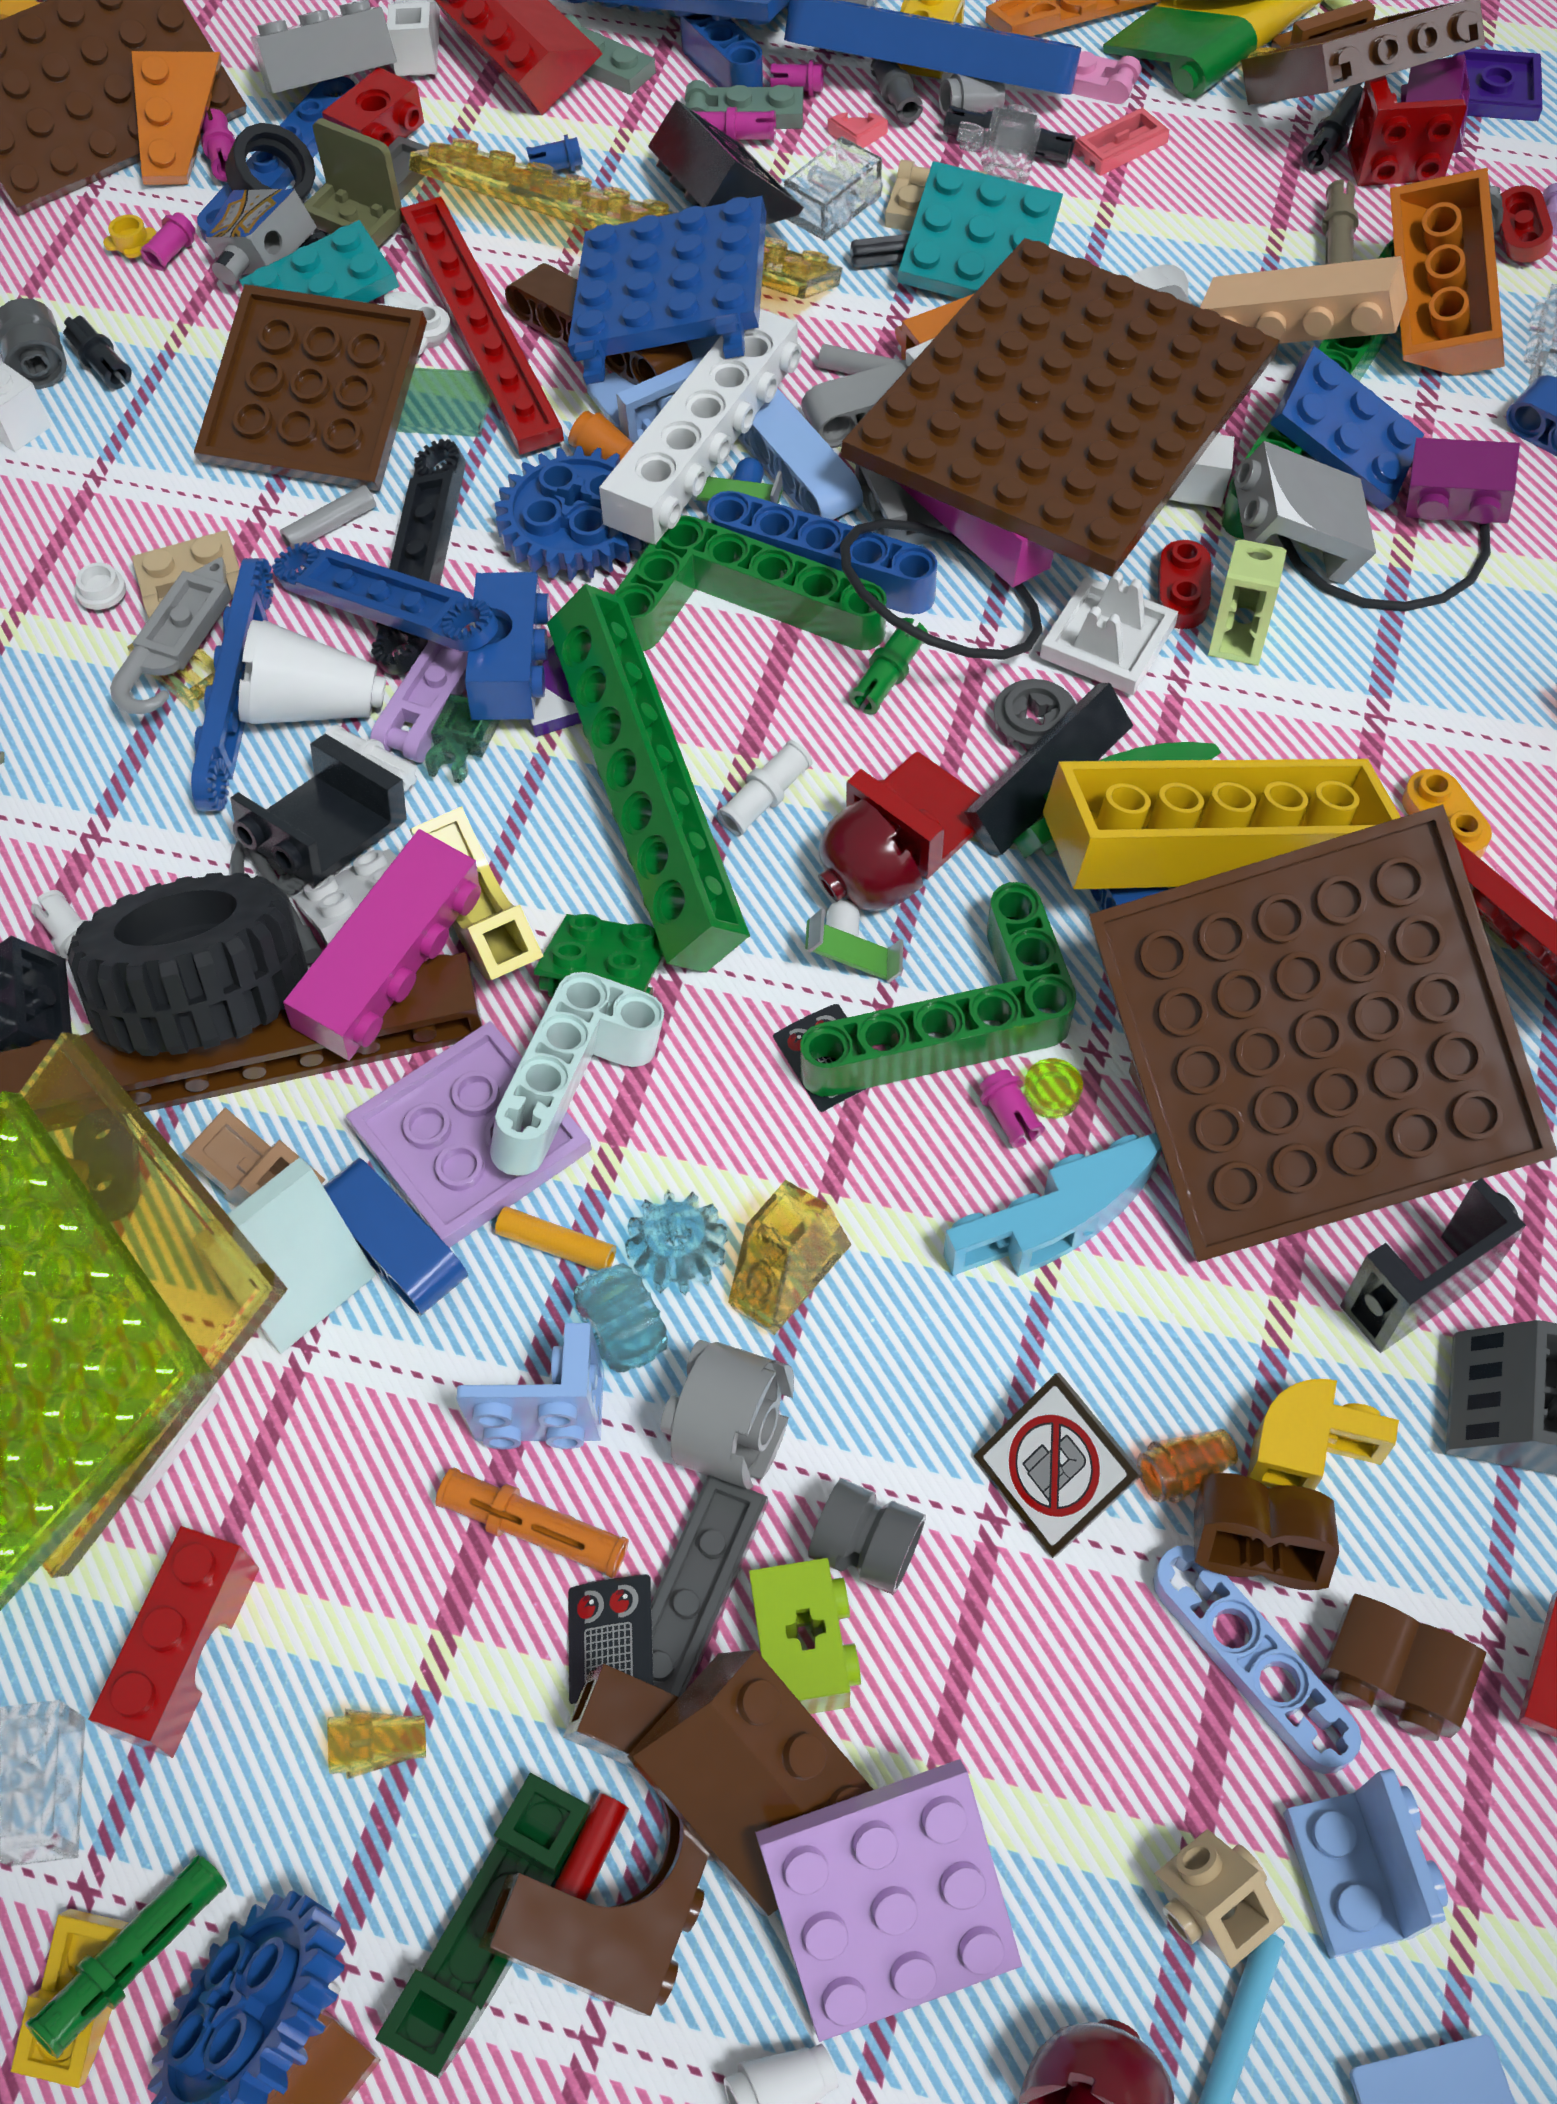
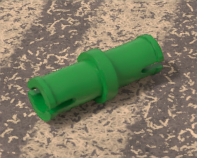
M902 618L903 620L911 623L912 625L915 621V619L913 618ZM919 622L916 627L928 633L923 624ZM897 628L885 646L877 648L869 658V669L857 686L849 693V699L855 708L859 710L867 698L869 703L864 708L863 713L869 715L876 714L893 686L904 681L909 673L908 664L924 642Z

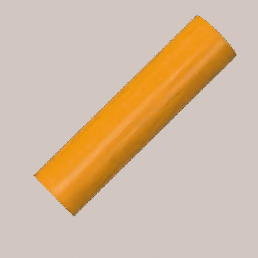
M507 1206L501 1210L495 1225V1234L604 1274L608 1273L615 1259L616 1245Z

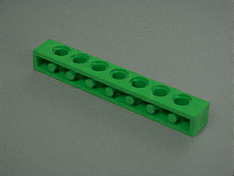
M584 584L547 622L555 645L554 650L561 662L569 685V693L574 699L583 725V733L588 739L597 764V773L604 784L610 801L613 818L618 824L628 861L634 869L640 886L644 906L649 912L658 937L659 949L665 957L667 964L706 973L749 938L750 934L624 599L591 585Z

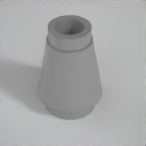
M952 74L950 78L942 80L939 88V106L944 116H946L950 105L982 113L995 108H1001L1005 102L1004 83Z

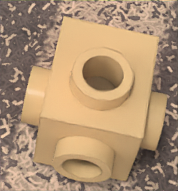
M1208 1829L1154 1873L1169 1901L1162 1910L1174 1930L1189 1945L1199 1940L1230 1969L1235 1967L1285 1923L1265 1883L1267 1881L1266 1873L1256 1858L1240 1844H1237L1232 1849Z

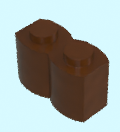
M1232 1473L1203 1475L1194 1508V1557L1198 1565L1225 1576L1253 1577L1262 1575L1278 1585L1292 1589L1321 1590L1329 1588L1340 1552L1334 1500L1319 1491L1301 1486L1283 1485L1267 1488L1262 1483L1243 1475Z
M1354 1593L1345 1607L1320 1679L1333 1686L1332 1694L1345 1704L1361 1710H1371L1373 1705L1383 1707L1399 1717L1398 1725L1405 1731L1422 1739L1438 1741L1440 1735L1452 1738L1462 1728L1487 1652L1455 1634L1420 1623L1413 1617L1390 1605Z

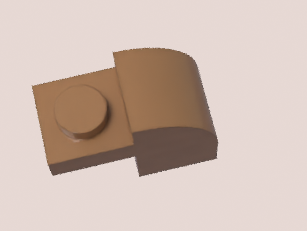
M226 1107L181 1154L226 1193L223 1197L235 1207L299 1158L281 1140H278L272 1146L268 1145ZM313 1169L322 1184L326 1179Z

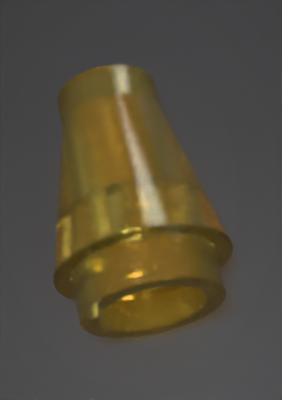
M345 1708V1716L328 1717L329 1774L346 1773L348 1780L411 1759L426 1758L425 1715L404 1716Z

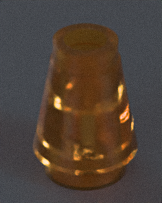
M1217 1429L1212 1432L1208 1431L1153 1441L1148 1445L1146 1452L1138 1455L1137 1467L1143 1474L1140 1480L1153 1500L1159 1503L1167 1500L1179 1503L1200 1488L1203 1475L1222 1473L1227 1468L1236 1465L1238 1462V1452L1231 1436L1224 1429Z

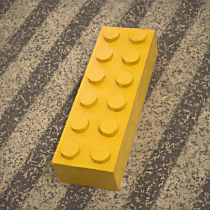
M1369 759L1058 762L1043 810L1044 818L1073 889L1179 887L1401 817Z

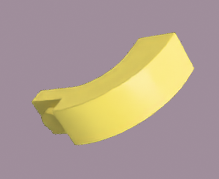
M462 806L409 830L413 836L418 829H421L476 860L479 886L481 887L480 897L471 912L466 916L460 914L452 926L469 957L484 978L494 980L544 957L521 906H514L498 884Z

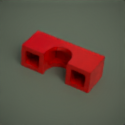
M180 1526L88 1720L112 1737L171 1758L174 1757L203 1694L197 1689L195 1684L196 1668L202 1650L210 1635L218 1626L232 1630L260 1569L240 1545Z

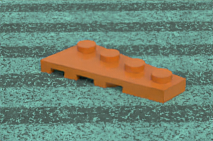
M999 0L986 6L985 22L995 30L1035 36L1163 0Z

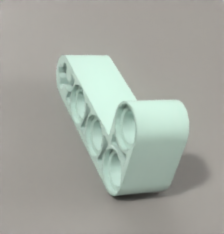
M577 972L564 977L497 1108L490 1155L492 1162L499 1170L510 1175L521 1176L528 1175L540 1167L593 1055L629 1067L643 1066L652 1060L655 1056L664 1018L663 1006L656 997L591 973Z

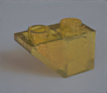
M787 1180L779 1186L746 1224L728 1300L732 1309L772 1335L779 1331L852 1245L829 1204Z

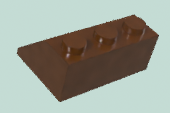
M757 1650L718 1653L627 1756L763 1916H770L778 1910L755 1832L874 1790Z

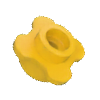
M121 215L110 222L108 226L110 236H107L103 243L108 251L117 250L127 258H136L142 255V247L156 234V230L152 227L145 228L143 220L136 215Z

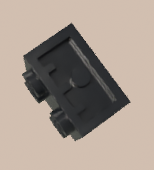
M12 935L0 943V1051L11 1044L27 1047L40 1040H59L72 1037L66 958H62Z

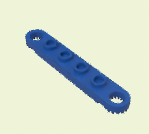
M341 76L319 82L279 126L293 132L307 146L311 156L314 158L318 153V148L313 132V124L318 119L323 118L322 112L355 86L354 81ZM255 151L246 161L252 175L262 184L272 189H286L294 180L289 167L278 157L268 152ZM228 183L223 186L197 217L198 227L205 243H207L206 232L232 192Z
M303 542L301 546L299 543L294 544V549L290 546L287 547L288 552L284 553L282 551L279 553L281 558H275V564L272 565L273 573L287 591L458 651H472L486 645L498 630V621L489 604H486L484 600L479 602L476 598L470 599L465 597L464 593L328 548L322 550L316 548V546L314 547L311 543L308 545L307 542ZM475 622L476 627L474 628L473 625H470V631L464 628L468 624Z
M244 558L242 560L232 604L224 610V638L222 645H217L214 651L215 676L213 684L208 685L205 689L204 705L206 714L203 726L197 727L194 737L196 756L192 769L191 789L194 804L199 811H223L222 809L226 808L225 804L228 802L226 796H229V791L225 789L226 786H229L227 779H233L245 722L239 720L238 702L240 679L244 680L246 662H242L247 632L252 620L268 621L265 610L270 608V604H272L271 597H273L274 593L269 589L274 588V583H269V580L273 579V573H270L272 570L271 565H269V561L265 558Z

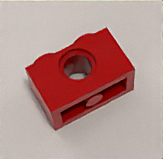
M380 67L322 112L323 119L379 140L386 144L387 147L398 136L407 138L425 123L418 86Z

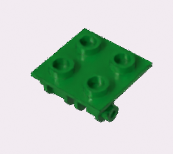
M566 914L543 953L544 957L536 965L534 975L540 976L539 989L548 991L550 998H553L564 977L577 972L595 974L653 996V987H648L663 955L659 949V940L655 929L650 925L642 923L628 925L605 921L591 914Z

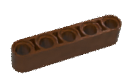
M542 263L506 286L505 298L511 311L519 320L568 347L578 280L549 264ZM684 341L606 356L605 368L637 385L693 360L689 346Z

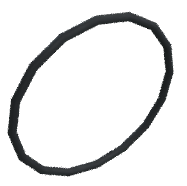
M1479 523L1481 553L1466 578L1442 594L1406 602L1369 599L1327 583L1301 561L1291 539L1278 534L1294 568L1320 590L1362 608L1405 612L1447 602L1475 583L1491 554L1490 523Z
M879 519L856 525L840 543L842 571L858 596L888 623L927 645L968 658L1005 660L1030 651L1042 633L1043 629L1038 604L1023 583L1014 588L1030 611L1033 629L1025 642L1004 650L970 648L932 636L896 616L866 590L851 566L850 546L860 534L883 528L915 531L951 543L980 559L952 533L919 522Z

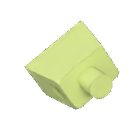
M1242 539L1235 541L1208 656L1259 666L1284 567L1287 550L1283 547ZM1247 608L1253 611L1252 622L1248 624L1237 622L1234 619L1236 609Z

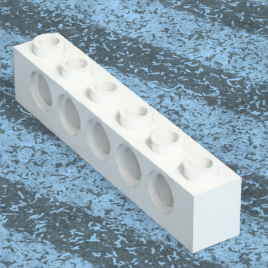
M760 308L759 328L745 330V354L740 357L725 359L723 335L720 336L599 487L603 525L653 545L657 544L668 528L672 529L676 526L681 517L682 510L690 499L702 492L710 473L717 464L721 465L726 461L731 446L740 434H745L749 431L760 408L765 402L770 403L780 382L787 373H793L797 368L802 352L801 345L798 344L797 321Z

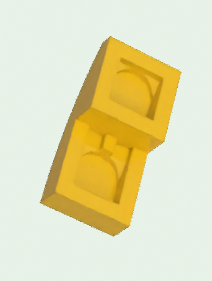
M68 1909L58 1914L41 1989L28 1996L10 2072L75 2088H80L85 2084L112 2009L107 2006L63 2051V2054L58 2059L50 2055L37 2042L27 2029L25 2023L48 2004L77 1974L75 1966L86 1955L94 1958L129 1922L74 1909Z

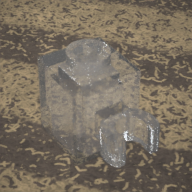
M1010 104L1007 106V109L994 107L989 129L974 123L960 122L956 140L960 142L959 148L962 150L982 152L980 161L983 170L988 172V175L1027 183L1041 128L1037 115H1034L1031 109L1022 105Z

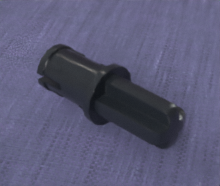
M81 315L74 319L71 317L65 319L64 324L66 327L63 334L78 351L79 359L83 365L93 368L108 388H123L125 385L115 374L119 372L129 382L132 370L116 354L111 340L107 336L99 334L86 318Z

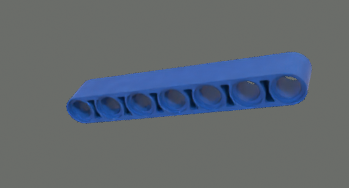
M789 0L784 35L785 41L1065 95H1071L1073 92L1082 49L1072 44L842 0Z

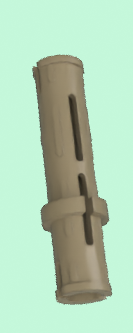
M1343 179L1332 182L1326 190L1327 211L1324 213V217H1322V231L1326 235L1325 264L1353 261L1354 233L1356 232V227L1358 228L1359 217L1358 212L1354 209L1356 189L1351 181H1348L1346 185V194L1344 193Z

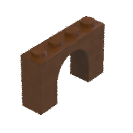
M602 1664L589 1671L563 1738L625 1764L641 1774L627 1756L679 1697L613 1667ZM656 1792L666 1819V1845L656 1873L639 1893L618 1905L603 1907L585 1902L521 1873L507 1875L478 1947L630 2013L651 2016L655 2004L664 2005L673 1989L678 1973V1962L672 1960L681 1932L688 1933L699 1916L704 1901V1890L698 1888L707 1860L712 1862L715 1860Z

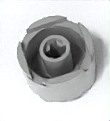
M698 1340L694 1344L688 1358V1377L680 1396L672 1395L664 1407L660 1424L661 1431L671 1435V1457L677 1465L746 1489H751L753 1484L750 1476L760 1480L763 1479L770 1469L783 1440L789 1417L779 1414L781 1395L793 1398L794 1373L792 1367L788 1364L720 1342L710 1343Z

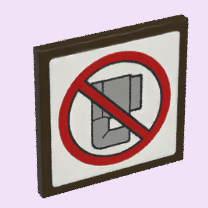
M1060 1372L1055 1373L973 1455L1052 1558L1057 1557L1143 1475Z

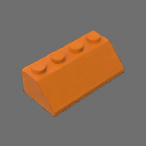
M1488 167L1390 188L1395 257L1401 256L1408 297L1400 319L1403 361L1455 376L1505 367Z

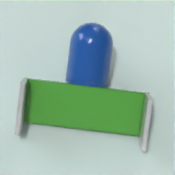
M744 458L737 464L732 479L708 476L702 492L698 496H693L692 500L708 502L713 495L719 492L736 491L778 504L783 491L782 472L778 471L774 485L761 483L764 476L762 464L755 458Z

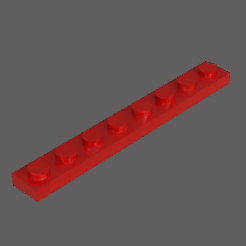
M442 196L400 208L403 225L519 455L564 441L562 425Z

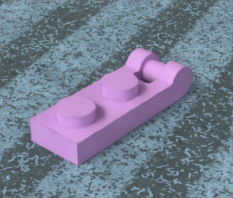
M429 640L375 722L370 739H376L383 743L385 750L389 752L394 748L402 751L404 758L419 763L424 762L430 752L434 736L466 688L465 676L468 651H458ZM405 721L413 724L409 732L401 729Z

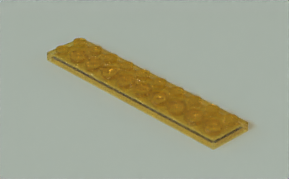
M454 138L452 144L449 145L432 142L429 143L428 149L411 151L410 171L590 230L602 224L614 226L637 221L639 218L647 215L663 216L673 214V212L669 211V205L665 202L644 199L642 203L630 199V192L617 187H604V190L591 186L592 180L587 177L573 174L562 177L553 174L554 168L547 164L529 162L525 165L515 162L516 155L500 150H491L490 153L478 150L479 144L468 139ZM765 237L762 274L763 287L804 300L839 286L843 267L828 263L829 256L810 250L802 251V254L788 250V243L783 240Z

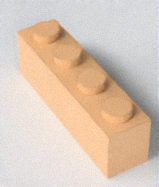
M1401 256L1216 276L1213 277L1200 308L1213 310L1221 317L1246 327L1258 328L1264 334L1279 339V344L1396 333L1408 297Z

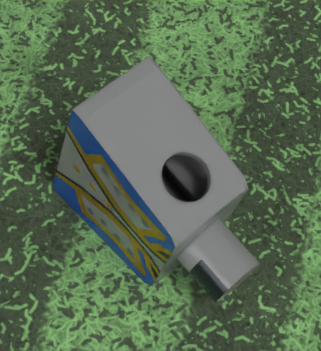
M295 189L233 190L205 234L206 242L217 257L212 264V271L220 281L227 285H234L242 274L249 275L256 269L267 266L293 253L314 232L317 226Z

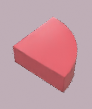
M848 112L827 119L828 133L855 152L860 151L888 133V120L874 113L868 112V118H848Z

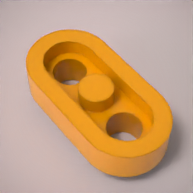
M1423 769L1414 773L1410 777L1402 796V804L1406 813L1410 815L1443 804L1453 836L1476 856L1481 858L1492 837L1491 826L1459 782L1449 773L1439 769ZM1459 828H1465L1468 832H1463Z

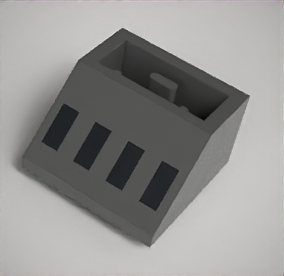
M1533 1320L1460 1331L1453 1335L1445 1454L1557 1475V1323Z

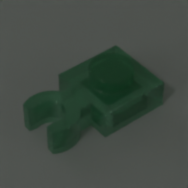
M450 694L431 731L434 746L427 752L425 757L428 775L435 777L442 765L450 763L452 764L451 772L454 782L462 783L468 775L466 760L468 754L483 758L500 720H471L468 698Z

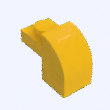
M1310 1379L1296 1383L1282 1391L1267 1410L1253 1440L1247 1477L1262 1483L1266 1487L1292 1485L1315 1490L1323 1478L1327 1452L1382 1465L1396 1445L1399 1420L1381 1416V1413L1376 1408L1365 1404L1349 1403L1343 1406L1335 1405L1337 1380Z

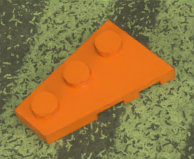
M132 51L141 174L144 185H188L201 139L200 132L204 117L209 109L212 98L213 84L222 62L220 52Z

